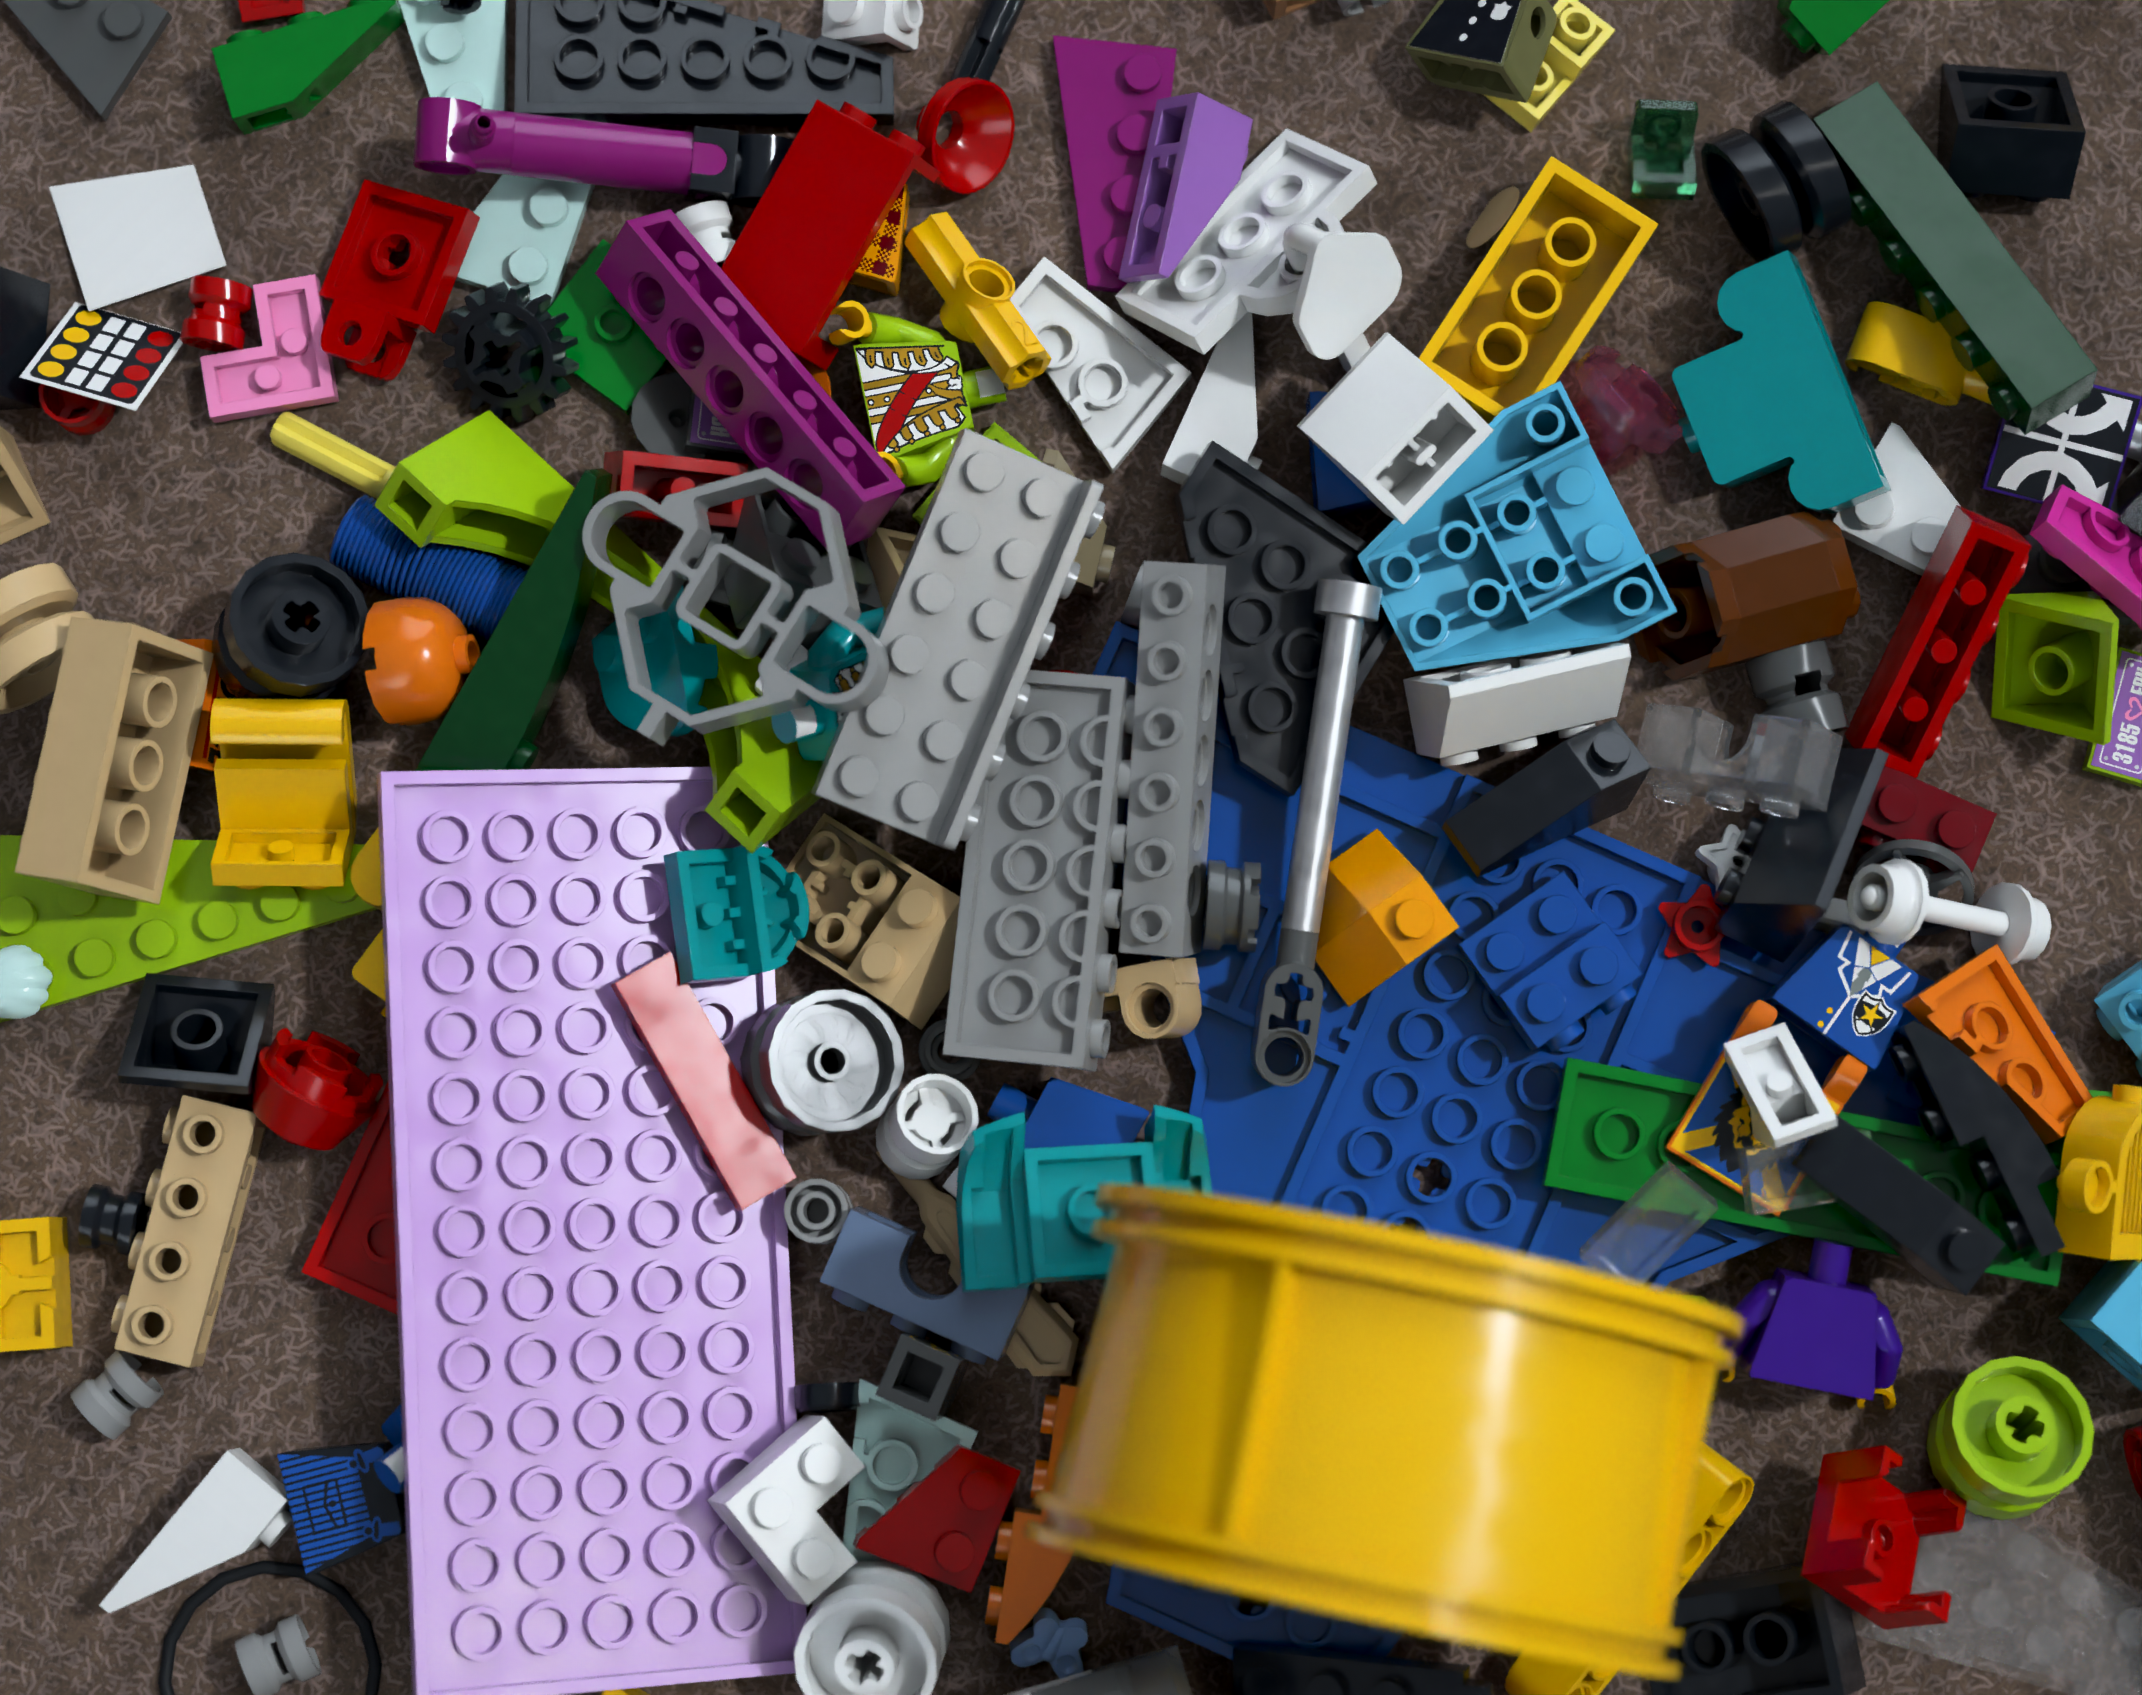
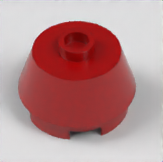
M283 1028L278 1031L272 1044L261 1049L259 1053L252 1103L253 1111L264 1125L289 1143L315 1150H332L376 1113L377 1102L375 1099L383 1086V1079L379 1073H371L368 1077L357 1068L355 1064L360 1054L344 1043L316 1031L311 1032L307 1041L292 1038L293 1034L288 1028Z

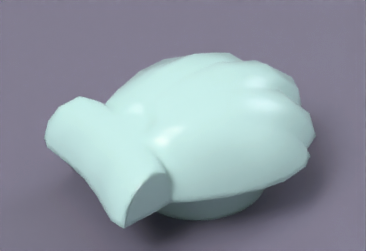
M12 945L0 949V1018H27L36 1014L40 1010V1006L48 1000L47 988L52 982L53 974L43 966L44 959L41 954L33 952L26 945Z

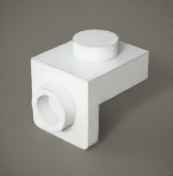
M824 0L822 36L855 46L888 42L903 51L916 50L918 48L919 27L923 21L921 0Z

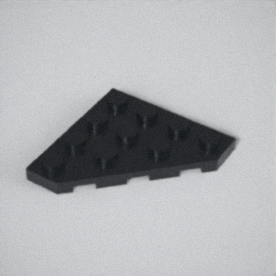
M1212 440L1207 444L1175 495V504L1189 563L1226 566L1218 692L1234 761L1237 765L1287 797H1291L1297 792L1303 778L1326 616L1314 613L1318 580L1334 579L1371 585L1357 557L1369 543ZM1381 603L1378 621L1364 622L1354 697L1394 633V629Z

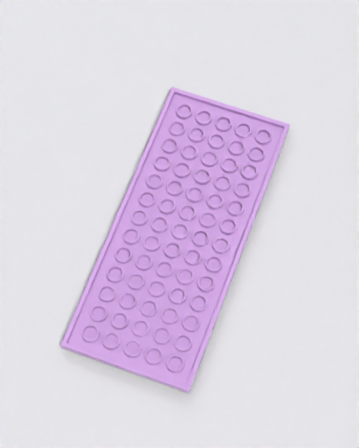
M711 767L382 771L377 774L413 1695H564L795 1673L794 1650L807 1618L806 1605L786 1599L707 1501L797 1422L794 1392L795 1370L788 1229L784 1218L786 1188L784 1185L744 1210H736L610 985L670 951L677 962L663 856L676 851L725 849L742 845L705 811V808L713 799ZM768 841L762 846L769 848ZM775 969L736 980L689 983L741 1078L740 1057L747 1032L765 1010L776 1005ZM765 1119L784 1153L783 1130L775 1128Z

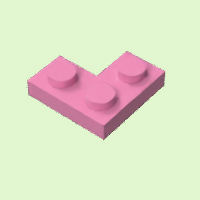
M315 274L253 285L262 346L200 357L209 418L214 423L339 402L332 356L321 348V334L326 316L323 297L319 295L321 290L320 280Z

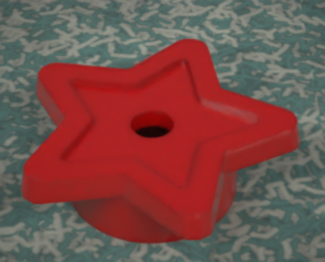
M1702 884L1687 903L1662 902L1659 904V912L1671 929L1664 949V954L1668 958L1693 952L1712 967L1719 965L1720 941L1726 935L1713 930L1721 909L1713 902L1714 898L1709 885ZM1694 921H1700L1703 924V930L1700 933L1692 930L1691 925Z

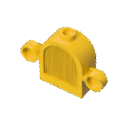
M2113 1084L2112 1097L2097 1096L2088 1100L2073 1118L2064 1141L2060 1174L2056 1180L2058 1199L2055 1225L2066 1246L2058 1250V1252L2107 1260H2142L2141 1086Z

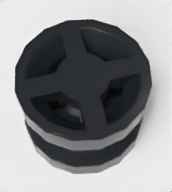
M94 1184L86 1196L81 1212L78 1231L80 1246L97 1249L103 1244L115 1247L118 1254L129 1256L136 1234L139 1231L144 1232L149 1211V1206L145 1205L146 1193L132 1191L126 1196L114 1194L110 1186Z

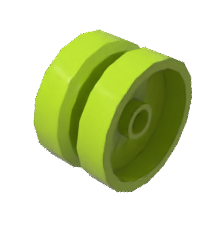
M2013 1356L1988 1361L1970 1373L1959 1383L1956 1389L1951 1391L1942 1400L1929 1422L1926 1449L1934 1476L1943 1488L1951 1490L1967 1501L1966 1509L1976 1515L1998 1520H2008L2031 1515L2079 1478L2092 1456L2094 1425L2086 1400L2068 1377L2045 1362Z

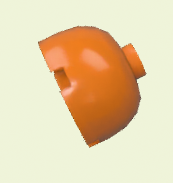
M402 597L378 601L372 605L366 615L362 644L363 649L375 648L376 669L364 671L372 701L383 720L390 725L400 724L409 726L446 716L480 657V649L476 638L472 634L467 633L461 620L449 608L426 597Z

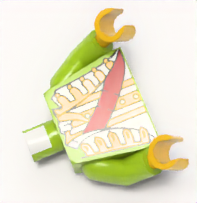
M853 300L845 301L835 306L830 315L837 314L842 316L847 322L848 330L839 329L830 333L829 340L831 343L837 346L845 345L857 338L863 343L853 347L875 451L898 476L906 488L936 482L943 473L959 431L967 428L974 432L970 409L1007 401L1003 382H1001L991 366L962 372L957 343L946 341L938 331L900 317L867 312L862 304Z

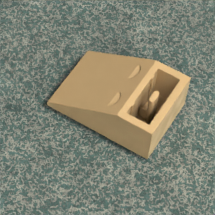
M824 813L785 869L787 872H796L805 887L809 903L808 930L806 936L796 942L795 947L922 1030L950 989L960 897Z

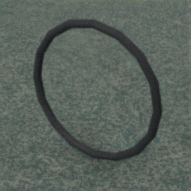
M262 1560L221 1572L185 1601L164 1638L158 1686L161 1695H175L171 1680L176 1643L197 1607L226 1584L257 1575L272 1574L303 1578L335 1596L358 1625L369 1663L365 1695H378L382 1662L371 1621L344 1586L319 1572L306 1576L304 1566L300 1564Z

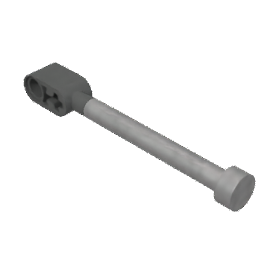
M1318 580L1314 613L1326 616L1276 964L1264 974L1260 983L1250 1050L1251 1063L1257 1074L1274 1085L1284 1087L1295 1085L1304 1080L1310 1073L1314 1062L1323 1001V985L1319 976L1314 971L1364 622L1378 621L1382 588L1352 581ZM1290 973L1297 974V984L1307 987L1306 999L1295 1000L1291 1014L1292 1020H1305L1302 1033L1287 1026L1268 1027L1271 1014L1284 1019L1285 999L1275 995V987L1277 983H1287ZM1277 1038H1290L1295 1042L1299 1051L1296 1066L1284 1074L1272 1073L1265 1063L1267 1046Z

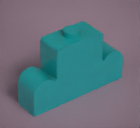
M1786 250L1738 271L1726 279L1719 290L1717 299L1719 315L1727 326L1743 336L1742 339L1675 368L1672 372V380L1687 415L1678 419V423L1691 453L1695 454L1701 451L1713 481L1730 489L1792 464L1788 481L1790 491L1796 500L1811 510L1826 514L1843 511L1891 491L1797 257L1789 250Z

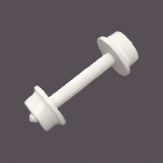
M1894 858L1881 865L1870 864L1863 867L1854 876L1847 898L1848 913L1852 922L1860 929L1868 931L1871 937L1882 944L1897 946L1909 941L1918 932L1923 921L1970 931L1971 944L1976 955L1998 944L2009 964L2014 965L2018 962H2029L2036 959L2044 951L2050 939L2052 926L2050 913L2046 905L2037 898H2033L2030 892L2021 885L2005 882L1994 885L1979 898L1976 906L1929 896L1928 881L1922 869L1910 860Z

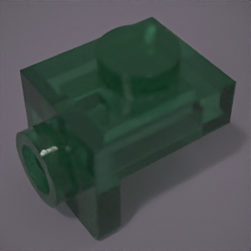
M1639 99L1635 102L1628 135L1631 198L1694 200L1697 187L1694 133L1699 115L1697 102L1666 99Z

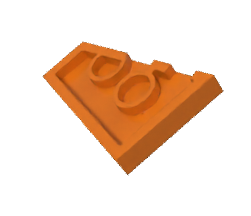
M1998 944L1980 952L1902 1004L1923 1026L1956 1046L1996 1081L2021 1110L2044 1145L2063 1138L2067 1134L2076 1113L2088 1100L2093 1098Z

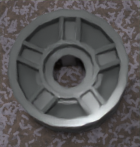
M1208 860L1203 918V950L1219 951L1221 946L1225 944L1236 945L1238 952L1255 953L1257 944L1255 930H1258L1260 910L1258 883H1261V863L1244 862L1241 868L1227 867L1224 860Z

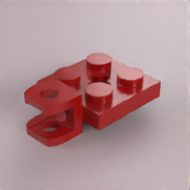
M364 179L319 293L321 297L332 303L321 334L322 350L330 356L345 359L346 366L354 372L386 382L392 381L402 370L417 332L410 327L435 334L480 217L465 207ZM406 243H410L408 260L403 266L396 269V266L389 261L392 251L402 252ZM352 326L354 328L346 345L344 335L347 329ZM384 342L386 345L384 356L377 362H371L378 354Z

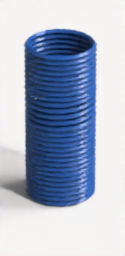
M367 494L357 498L348 509L337 529L330 549L329 563L343 570L350 577L356 580L359 579L362 583L365 582L373 588L376 587L387 595L391 594L394 598L426 597L439 602L456 614L470 634L473 633L475 636H479L488 642L528 571H523L521 567L518 568L510 562L506 563L504 559L501 560L498 556L489 555L488 552L467 547L429 543L420 548L374 506L377 500L369 497Z

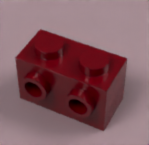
M1884 766L1854 843L1869 851L1875 846L1893 840L1916 839L1932 842L1958 855L1967 864L1972 873L1997 814L1900 771ZM1905 855L1906 858L1915 861L1914 863L1930 867L1934 873L1949 869L1942 863L1930 858Z

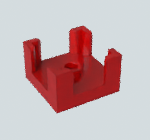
M1886 1445L1823 1454L1801 1575L1884 1630L1947 1623L1951 1603V1595L1948 1592L1935 1591L1911 1594L1920 1537L1959 1532L1963 1527L1967 1501L1945 1488L1904 1493L1882 1477L1889 1474L1890 1468L1901 1467L1903 1457Z

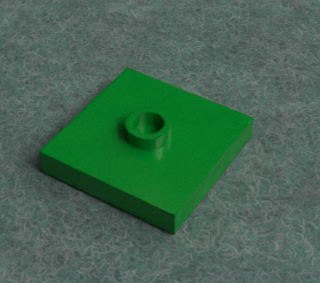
M602 239L547 311L552 317L566 313L569 319L560 328L562 335L577 337L578 344L566 350V357L579 363L578 370L572 374L629 415L632 410V403L640 388L654 377L659 376L669 361L654 346L650 338L617 302L613 294L595 274L612 246Z

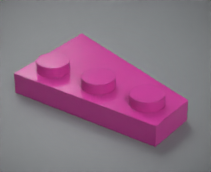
M2063 484L2045 498L2030 535L2041 544L2042 548L2050 556L2060 559L2083 578L2097 595L2108 599L2135 621L2142 631V538L2130 532L2123 516Z

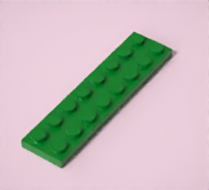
M1569 1057L1564 1059L1541 1186L1814 1240L1815 1238H1826L1851 1244L1854 1248L1900 1256L1805 1175L1800 1179L1780 1215L1776 1217L1666 1150L1664 1147L1700 1089L1701 1083ZM1843 1111L1840 1112L1839 1117L1959 1203L2004 1241L1997 1223V1218L2002 1213L1992 1192H1984L1971 1172L1969 1157L1974 1154L1968 1143L1944 1153L1940 1142L1933 1143L1927 1137L1922 1127ZM2048 1152L2060 1174L2062 1155ZM2057 1177L2037 1186L2054 1223L2058 1199ZM2005 1244L1984 1273L2058 1287L2064 1252L2056 1251L2042 1258L2024 1262L2020 1251L2014 1253Z

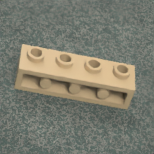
M182 1095L179 1107L172 1106L170 1108L162 1132V1142L169 1144L163 1169L156 1168L153 1171L145 1195V1205L152 1207L146 1232L139 1231L136 1234L129 1253L128 1268L135 1270L129 1295L122 1294L112 1316L111 1332L118 1334L114 1349L189 1368L203 1366L267 1127L258 1119L254 1111Z

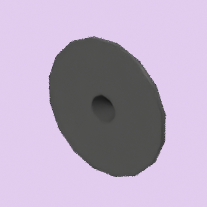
M672 372L654 377L640 388L632 403L631 424L636 439L648 453L702 459L706 454L684 451L691 387L679 373Z

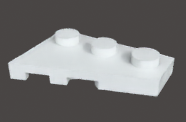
M1043 257L1014 292L1010 301L1052 358L1045 370L1046 374L1113 474L1191 379L1192 372L1046 257Z

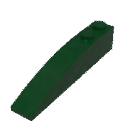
M602 468L584 471L415 771L530 769L534 763L539 747L535 746L533 742L544 724L568 670L588 610L597 567L590 561L583 546L582 532L584 522L594 505L610 495L613 476L611 473Z

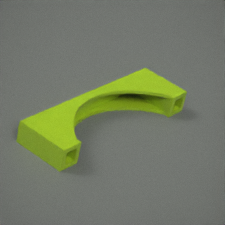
M488 410L400 461L374 506L420 548L429 543L462 546L494 553L531 566L575 488L495 414ZM612 525L606 539V552L610 562L614 567L645 586H651L662 568L616 525ZM597 568L591 598L614 614L609 590L614 579ZM705 607L699 614L701 620L735 640L739 639ZM692 626L695 642L715 644L718 654V675L713 679H705L699 704L707 707L709 711L761 697L755 691L754 686L756 680L760 677L758 666L762 659L758 656L744 658ZM771 716L703 734L709 753L713 777V799L707 805L705 811L751 854L821 798L812 794L811 791L824 761L804 760L799 754L797 741L788 744L781 742L773 731Z

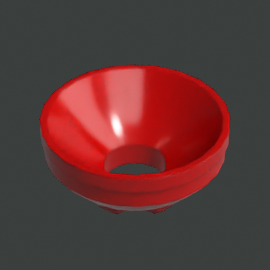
M962 77L946 83L932 96L927 105L922 108L916 123L917 141L926 147L921 158L940 171L935 183L947 190L961 194L979 191L996 178L1006 163L1014 138V114L1009 98L1003 89L994 82L980 78ZM949 111L952 117L951 133L946 141L939 145L936 140L938 124L941 116Z

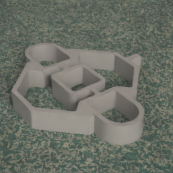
M765 467L666 495L661 505L638 492H615L597 502L587 515L582 532L586 555L597 568L614 579L609 590L629 689L653 703L637 728L638 732L664 746L679 720L698 732L707 734L802 708L809 698L833 711L853 712L870 705L883 691L889 676L888 655L880 640L857 623L861 611L840 513L822 499ZM780 489L819 512L833 574L832 583L805 590L785 622H780L793 599V589L774 572L723 543L712 546L699 567L693 569L712 538L707 510L710 507ZM633 511L650 512L684 532L654 583L649 587L614 567L606 552V539L610 528L620 517ZM732 563L738 564L771 584L767 595L741 637L737 640L699 618L700 612ZM689 580L688 585L676 604L678 616L723 646L744 658H753L761 652L771 634L777 633L775 640L758 666L763 695L694 715L686 713L652 692L638 624L639 620L666 612L683 583ZM821 615L861 638L867 649L868 665L863 678L855 687L843 693H823L786 671V667L817 617Z

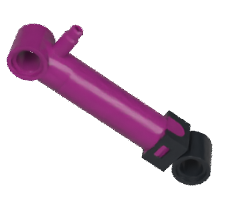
M427 97L418 101L413 165L423 171L444 175H470L476 172L681 194L684 195V201L702 203L722 200L726 201L728 205L731 200L732 203L738 206L756 208L794 140L768 134L739 135V131L695 126L692 132L492 110L481 108L480 105L462 99Z

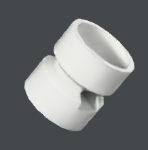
M926 1074L913 1079L882 1115L876 1129V1147L883 1162L894 1173L908 1179L926 1180L940 1174L958 1155L969 1135L976 1130L979 1123L978 1106L971 1092L959 1080L945 1074Z

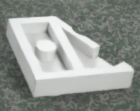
M1892 422L1875 449L1891 491L1838 512L1833 522L1840 527L1844 538L1922 576L1956 505L1960 506V504L1901 426Z

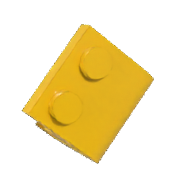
M215 698L210 717L211 744H219L221 759L217 758L214 766L220 832L210 864L213 886H236L247 890L263 886H301L309 890H319L329 886H344L357 825V792L347 699Z

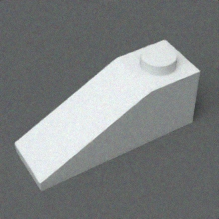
M1247 312L1217 342L1162 463L1161 476L1182 485L1203 450L1212 440L1259 471L1263 460L1252 456L1258 439L1251 312Z
M240 1447L227 1450L99 1606L106 1612L112 1613L253 1550L261 1542L269 1548L272 1547L293 1523L292 1515L287 1511L290 1507L284 1484Z

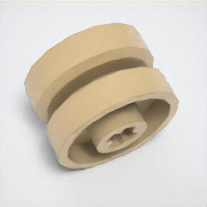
M55 563L34 565L0 579V715L29 706L55 691L62 661V650L66 642L71 616L94 619L91 614L85 611H73L77 603L78 592L64 569Z

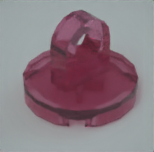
M1597 345L1590 349L1575 364V376L1585 396L1574 406V409L1582 425L1590 419L1595 421L1602 430V446L1595 453L1601 466L1606 467L1614 462L1632 444L1650 453L1663 454L1683 435V428L1675 424L1679 416L1674 403L1663 388L1642 367H1637L1632 363L1625 369L1622 365L1615 362L1621 355L1619 351L1614 348Z

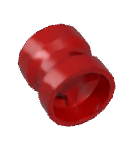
M192 276L188 299L195 308L192 309L191 315L183 320L179 340L191 347L222 353L243 349L246 332L241 327L242 319H240V316L250 311L254 290L247 285L224 278Z
M44 384L39 386V401L45 413L70 433L80 436L93 435L103 430L112 420L116 406L92 398L90 400L89 397ZM83 408H86V409L83 410V411H79V412H76V411H75V410H81V409H83Z

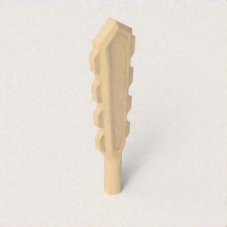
M877 1151L876 1154H877V1155L879 1156V1158L882 1160V1158H881L879 1152ZM887 1166L919 1206L921 1220L926 1226L923 1238L935 1254L947 1255L951 1261L948 1273L957 1286H959L961 1282L956 1201L952 1196L939 1191L929 1178L926 1180L908 1179L894 1173ZM1035 1283L1006 1354L1016 1368L1028 1369L1032 1376H1071L1079 1338L1073 1332L1075 1321L1058 1302L1047 1303L1040 1296L1042 1284Z

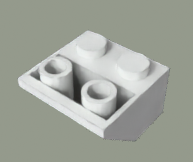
M1387 332L1381 336L1297 425L1383 513L1403 525L1494 431L1447 382Z

